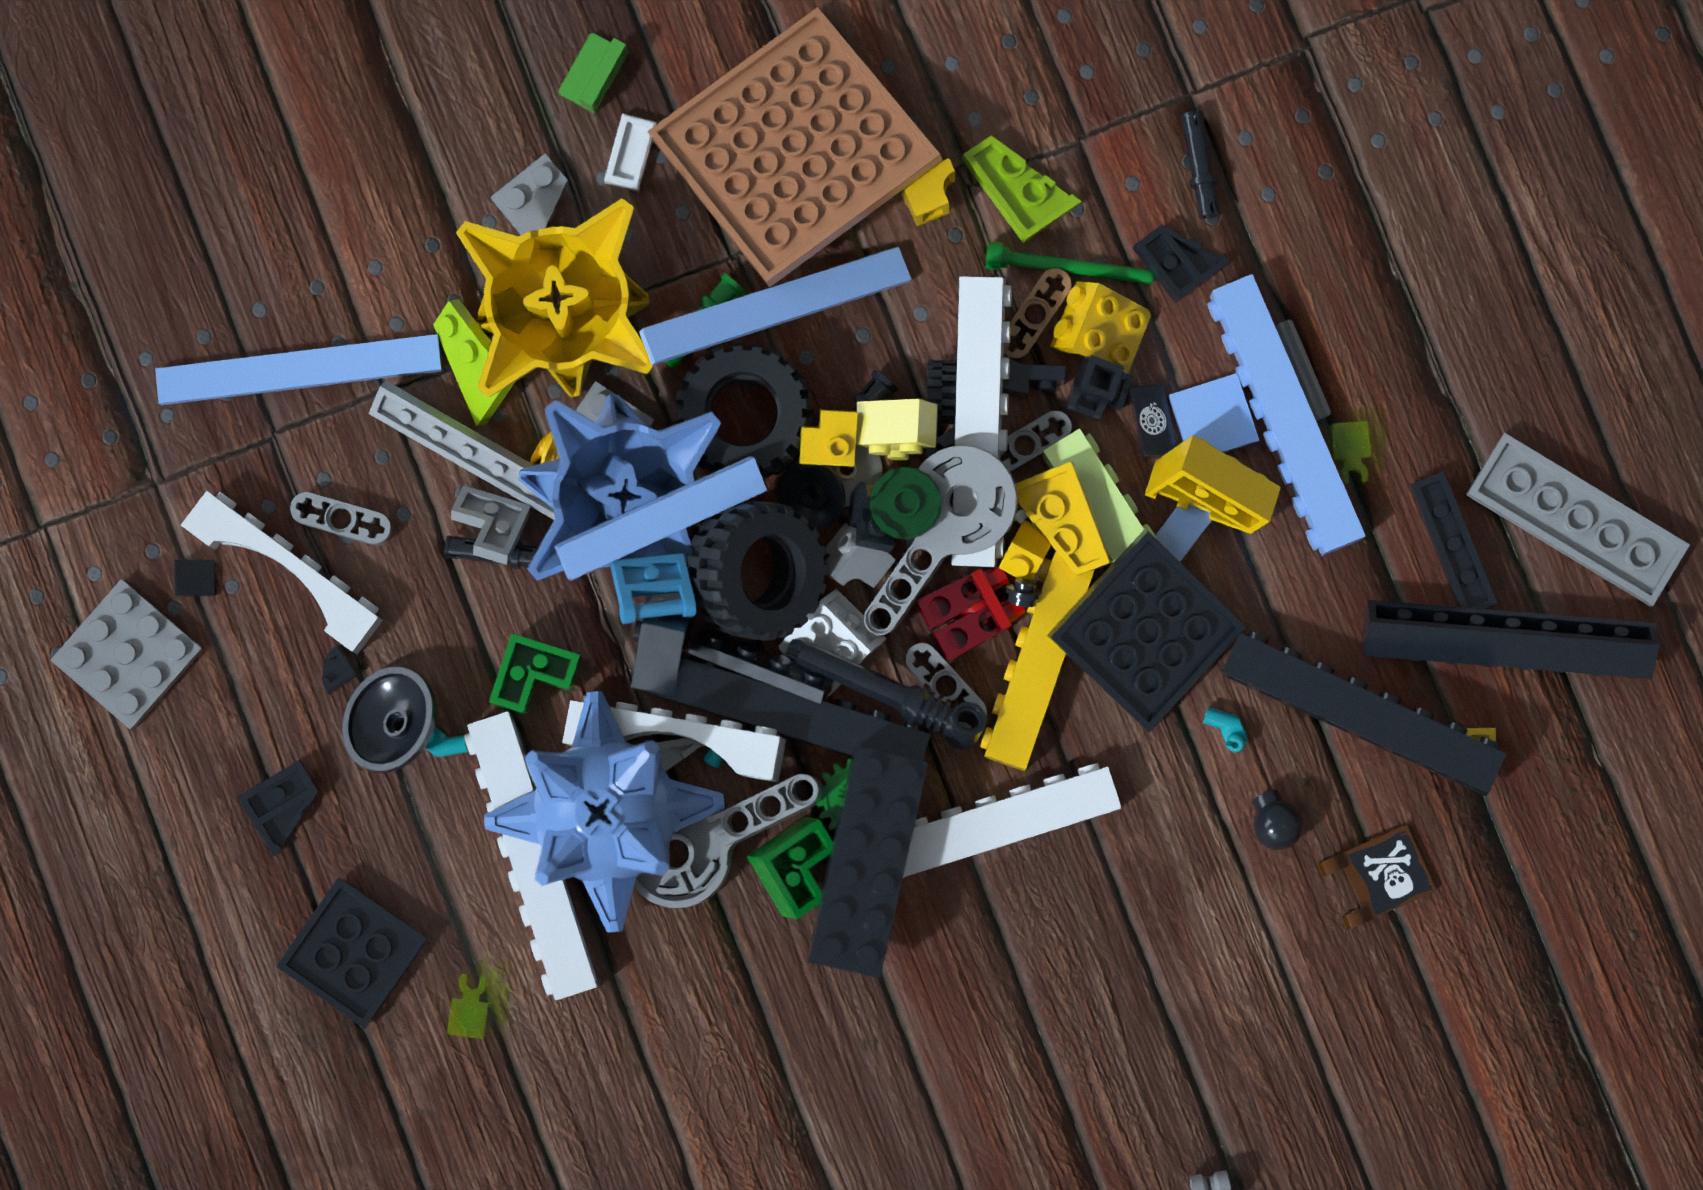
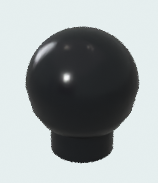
M1278 790L1264 792L1252 801L1257 812L1253 823L1254 831L1261 844L1272 850H1285L1299 841L1304 828L1302 815L1294 805L1283 801Z

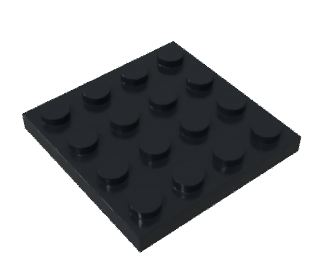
M1144 529L1047 636L1140 726L1150 732L1246 626L1149 531Z

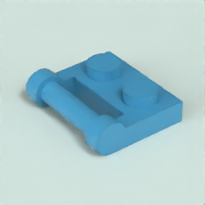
M683 553L612 561L610 568L619 602L620 619L623 624L634 623L635 619L677 614H681L682 617L695 616L696 603ZM678 593L680 600L634 604L632 597Z

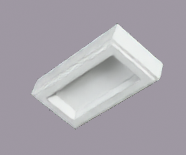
M622 113L604 179L606 184L639 192L653 142L647 131L657 125V122Z

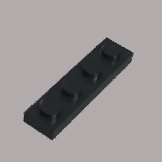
M1443 471L1410 484L1409 488L1457 606L1488 609L1496 606L1498 602L1445 472Z
M703 628L691 641L688 652L691 655L819 704L829 695L834 684V680L795 664L784 655L769 654L759 650L755 644L735 641L727 638L723 632L714 629L706 630Z

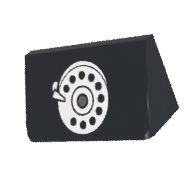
M1158 384L1130 388L1128 394L1142 460L1162 457L1176 447L1164 385Z

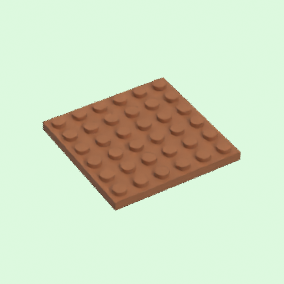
M818 7L647 131L654 143L769 287L942 161L941 154Z

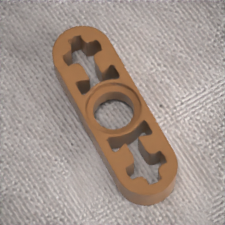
M1053 268L1044 272L1011 320V339H1015L1021 331L1020 327L1015 326L1017 322H1020L1026 330L1035 332V335L1031 337L1028 332L1025 334L1021 343L1025 347L1023 350L1016 349L1014 352L1008 350L1010 343H1004V354L1010 359L1019 361L1029 354L1067 298L1071 289V280L1065 271ZM1056 278H1060L1062 280L1061 287L1064 291L1056 290L1050 297L1049 302L1055 303L1053 308L1045 300L1035 297L1037 293L1042 297L1045 296L1049 287L1048 283H1046L1048 279L1054 281ZM1032 305L1040 306L1045 311L1044 321L1039 324L1029 323L1025 318L1026 309Z

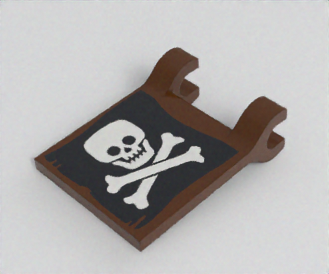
M1407 824L1317 863L1322 877L1343 869L1358 900L1359 909L1341 916L1346 930L1360 926L1378 916L1436 891V887Z

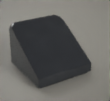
M214 560L174 561L176 596L180 598L216 596Z

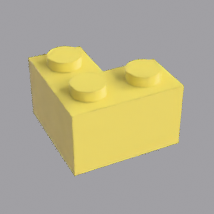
M922 399L857 402L856 445L869 448V454L887 455V459L908 460L909 454H923V448L936 447L937 404Z

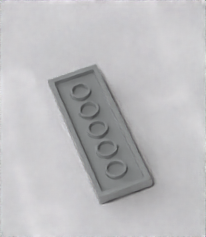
M1506 433L1502 434L1466 494L1468 497L1650 607L1655 604L1690 544Z

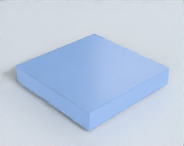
M1237 373L1168 396L1183 442L1194 435L1197 438L1206 440L1211 446L1223 453L1259 442Z

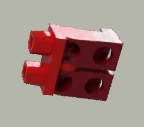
M999 566L984 572L980 568L970 575L916 600L915 605L930 632L960 615L963 616L934 632L932 636L948 664L1010 629L1011 623L1025 613L1024 607L1014 605L1008 600L1000 604L994 592L1010 583L1005 572Z

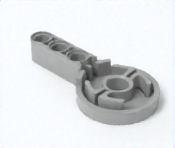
M953 446L934 453L920 465L918 469L928 474L939 488L942 499L940 516L932 529L923 536L915 538L910 548L864 614V624L871 633L885 635L897 629L948 555H966L984 551L998 543L1009 531L1017 513V488L1009 469L992 453L972 446ZM953 457H960V458H954V459H952L950 462H947V463L943 464L942 466H940L939 468H937L936 470H934L938 465H940V464H942V463H944V462L950 460L951 458H953ZM960 486L970 487L977 496L976 507L968 514L957 513L951 506V494ZM1002 486L1003 488H999V489H998V502H997L996 509L993 510V508H994V506H995V503H996V497H997V488H996V487ZM980 523H981V524L983 525L982 529H980L978 532H976V533H974V534H972V535H970V536L964 537L965 542H973V543H969V544L964 543L962 536L969 535V534L975 532L976 530H978V529L981 527V525H980ZM920 549L927 550L932 556V563L926 570L917 567L914 561L915 554ZM900 578L907 580L911 585V594L907 599L899 598L894 592V585ZM879 608L886 609L891 615V622L887 628H880L874 622V614Z
M799 774L720 813L712 814L674 832L671 841L681 840L689 849L687 862L679 868L670 866L664 875L643 872L637 876L634 888L650 902L668 908L691 907L708 900L724 884L731 868L732 853L735 846L741 841L817 805L824 793L822 783L812 775ZM807 780L813 786V795L809 800L802 801L798 798L796 789L799 783ZM772 796L778 798L781 803L780 812L774 817L768 816L764 810L766 800ZM739 812H743L748 818V827L741 833L735 831L732 826V819ZM714 860H717V861L719 862V868H718V870H717L718 863H717V862H714ZM717 870V872L713 875V877L711 878V880L703 887V885H704V884L709 880V878L712 876L713 872H715V871ZM661 885H662V886H667V887H677V888H664V887H661ZM686 893H688V895H685V896H674V895H677V894H686Z

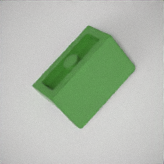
M591 33L559 89L560 96L595 114L628 55L626 44L615 38L609 42Z

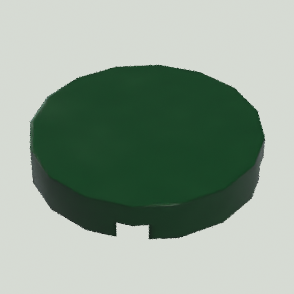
M901 467L889 470L877 480L871 491L869 507L874 522L882 532L893 538L910 540L923 536L934 527L940 516L942 499L937 484L928 474L917 468Z

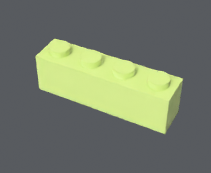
M1079 428L1045 449L1042 457L1050 470L1068 462H1074L1112 561L1110 564L1112 565L1144 529L1149 531L1155 538L1156 536L1148 524L1141 526L1134 515L1138 512L1134 501L1129 494L1122 496L1115 485L1119 482L1115 471L1109 464L1103 466L1096 455L1100 452L1097 443L1090 434L1084 436Z

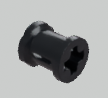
M873 370L871 380L852 399L856 403L884 401L891 393L896 394L899 389L883 374Z

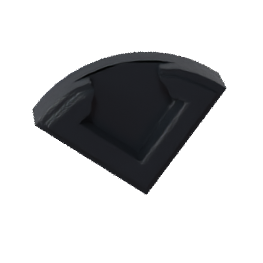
M336 645L328 653L323 667L322 681L329 695L359 675L340 645Z

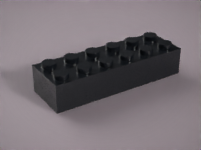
M861 747L853 749L806 962L881 978L927 771V762Z

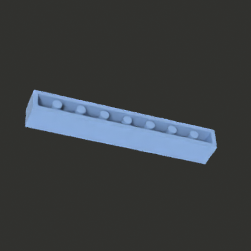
M1253 274L1213 290L1210 295L1211 301L1207 303L1210 314L1215 322L1220 321L1225 331V334L1221 335L1223 344L1229 355L1235 354L1239 364L1238 367H1235L1239 381L1243 387L1248 386L1253 396V399L1249 400L1251 409L1257 420L1263 419L1267 429L1263 433L1266 444L1271 452L1276 451L1282 463L1277 466L1279 474L1285 485L1291 484L1296 497L1292 498V503L1299 518L1304 516L1310 529L1306 531V536L1314 551L1319 549L1321 556H1324L1362 540L1366 535Z

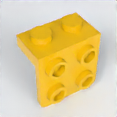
M1076 281L1074 287L1068 293L1067 305L1061 320L1054 328V337L1050 347L1059 352L1081 354L1085 357L1093 355L1124 367L1123 372L1128 373L1150 320L1151 313L1145 307L1100 283Z

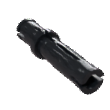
M1190 111L1180 116L1192 173V179L1189 181L1190 188L1195 190L1199 219H1206V215L1211 219L1221 215L1216 192L1218 177L1213 175L1203 112L1196 111V115H1193V111Z
M447 535L444 548L445 558L499 563L473 555L476 539ZM518 541L507 565H511L512 569H520V566L529 567L539 547L523 545L522 541Z

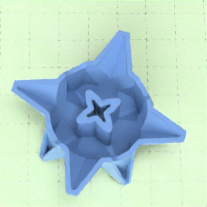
M609 394L606 397L597 423L557 400L550 403L545 408V413L560 458L523 468L519 471L518 480L551 506L555 515V520L531 561L528 571L537 581L564 571L554 545L694 482L692 472L721 425L716 416L709 412L656 431L648 427L619 395ZM684 528L617 560L683 553L685 562H687V555L692 556L693 548L690 546L691 542L687 530ZM612 562L599 568L611 567ZM687 566L688 574L690 575V567Z
M596 691L587 692L570 749L563 753L530 751L525 757V762L535 783L536 790L484 814L486 830L540 844L542 848L536 869L535 881L544 886L571 877L582 880L606 931L619 932L624 927L637 876L643 872L664 875L670 868L669 844L673 833L725 809L723 793L669 779L662 767L660 747L653 740L636 746L625 742L603 692ZM595 806L605 807L604 813L608 816V819L597 817L598 811Z

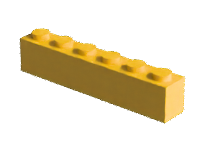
M1057 552L1054 553L1052 560L1045 558L1038 577L1045 580L1042 587V597L1037 600L1035 607H1028L1027 612L1033 614L1029 627L1021 626L1015 646L1021 647L1017 661L1010 659L1003 678L1010 682L1005 695L998 693L992 710V714L998 715L994 729L986 728L980 745L981 748L986 749L985 758L1025 771L1065 657V653L1047 634L1087 592L1094 570L1076 576Z

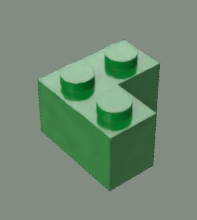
M511 633L489 702L495 706L528 716L538 682L573 692L584 658L579 654Z
M803 817L747 855L748 860L782 917L799 919L819 905L822 892L808 869L830 854L833 843L820 819Z

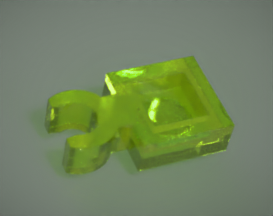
M1368 421L1331 424L1334 461L1344 460L1345 465L1340 471L1343 485L1349 483L1348 472L1350 470L1358 471L1360 482L1366 483L1369 474L1366 466L1361 463V459L1371 457Z
M462 974L459 978V988L463 993V999L452 998L447 1034L484 1039L489 1003L480 1002L479 998L487 988V977L481 976L478 988L473 990L467 985L468 974Z

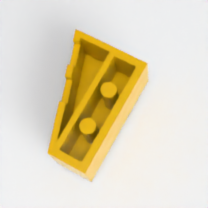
M1192 435L1155 461L1144 495L1155 499L1157 494L1174 499L1178 501L1176 507L1186 511L1189 505L1210 513L1208 519L1251 534L1271 521L1281 487L1268 480L1265 475L1256 473L1241 464L1236 458L1214 448L1206 440Z

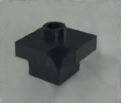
M1093 355L1087 356L1080 361L1064 409L1099 421L1106 406L1118 411L1122 410L1133 376L1123 372L1124 367Z

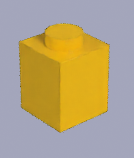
M1024 520L999 568L1017 578L1033 581L1051 547L1049 540L1037 526Z

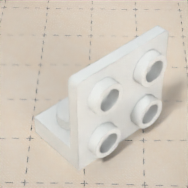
M835 589L819 601L820 605L815 613H808V622L801 628H794V632L783 640L779 645V649L786 655L792 639L806 640L860 664L879 648L887 638L884 635L871 633L864 624V615ZM834 681L832 691L829 693L828 696H830L841 685V683Z

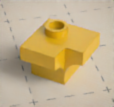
M949 158L938 163L901 191L916 226L950 213L945 191L950 184L955 182V170Z
M821 409L819 425L816 427L801 426L799 463L854 467L857 411Z

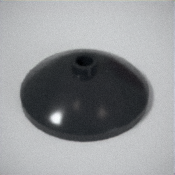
M388 667L371 674L356 688L344 712L342 735L348 754L358 765L373 772L388 773L407 766L419 756L432 735L436 720L435 697L428 682L421 675L410 669Z

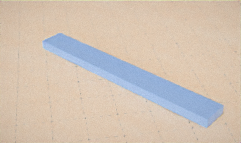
M899 247L643 328L639 333L651 364L655 365L908 283L911 277Z
M437 334L155 369L160 405L443 371L440 343Z

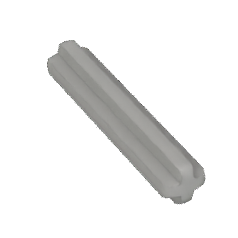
M1292 320L1278 323L1275 328L1316 421L1328 417L1331 411Z

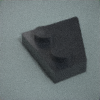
M1163 224L1137 242L1132 248L1175 304L1231 262L1228 257L1224 255L1219 257L1201 248L1202 244L1190 238L1181 237L1178 232Z
M300 759L242 793L237 798L272 856H275L279 853L319 789Z

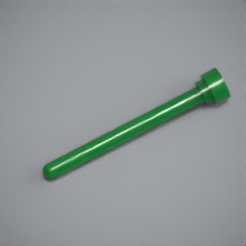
M989 241L985 269L999 271L1000 267L1007 268L1008 265L1043 270L1058 268L1066 273L1150 284L1155 280L1154 275L1149 269L1010 251V247L1003 246L1002 242Z

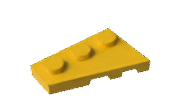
M1068 462L1016 483L1018 503L1076 576L1112 563L1074 462Z

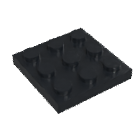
M338 877L276 967L366 1029L428 941V938L344 879Z

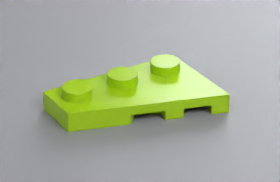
M993 136L988 137L964 153L961 158L1023 243L1078 207L1082 202L1073 194L1068 195L1055 185L1056 182L1046 175L1042 176L1028 166L1026 160Z
M459 299L450 300L433 326L476 426L485 425L515 382L491 397L486 396L477 389L491 340Z

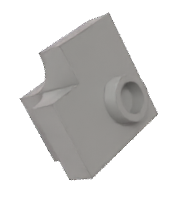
M844 523L825 548L827 555H829L824 562L828 563V574L826 575L843 586L848 581L858 578L874 588L896 559L888 552L856 546V529Z

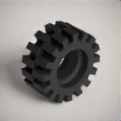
M928 360L927 401L937 404V424L955 425L957 360Z

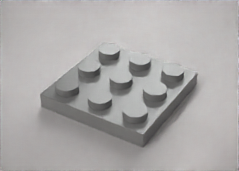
M121 579L50 660L126 727L134 730L204 649L126 581Z

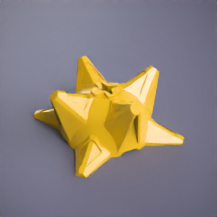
M621 198L576 228L551 226L529 231L519 237L464 221L456 234L486 278L484 296L476 322L484 332L494 334L478 383V390L491 397L539 367L547 369L569 397H577L581 394L593 359L643 374H648L655 365L651 364L643 341L627 319L650 304L649 295L623 272L618 262L634 206ZM559 293H560V298L563 299V300L561 301V303H560L561 307H559V309H560V314H558V309H555V307H557V304H558L557 301H559V300H558V294H559Z

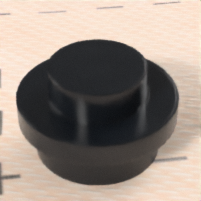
M1024 578L1016 579L1015 583L1007 584L1006 592L1009 594L1008 601L1021 607H1035L1037 600L1042 597V590L1036 587V582Z

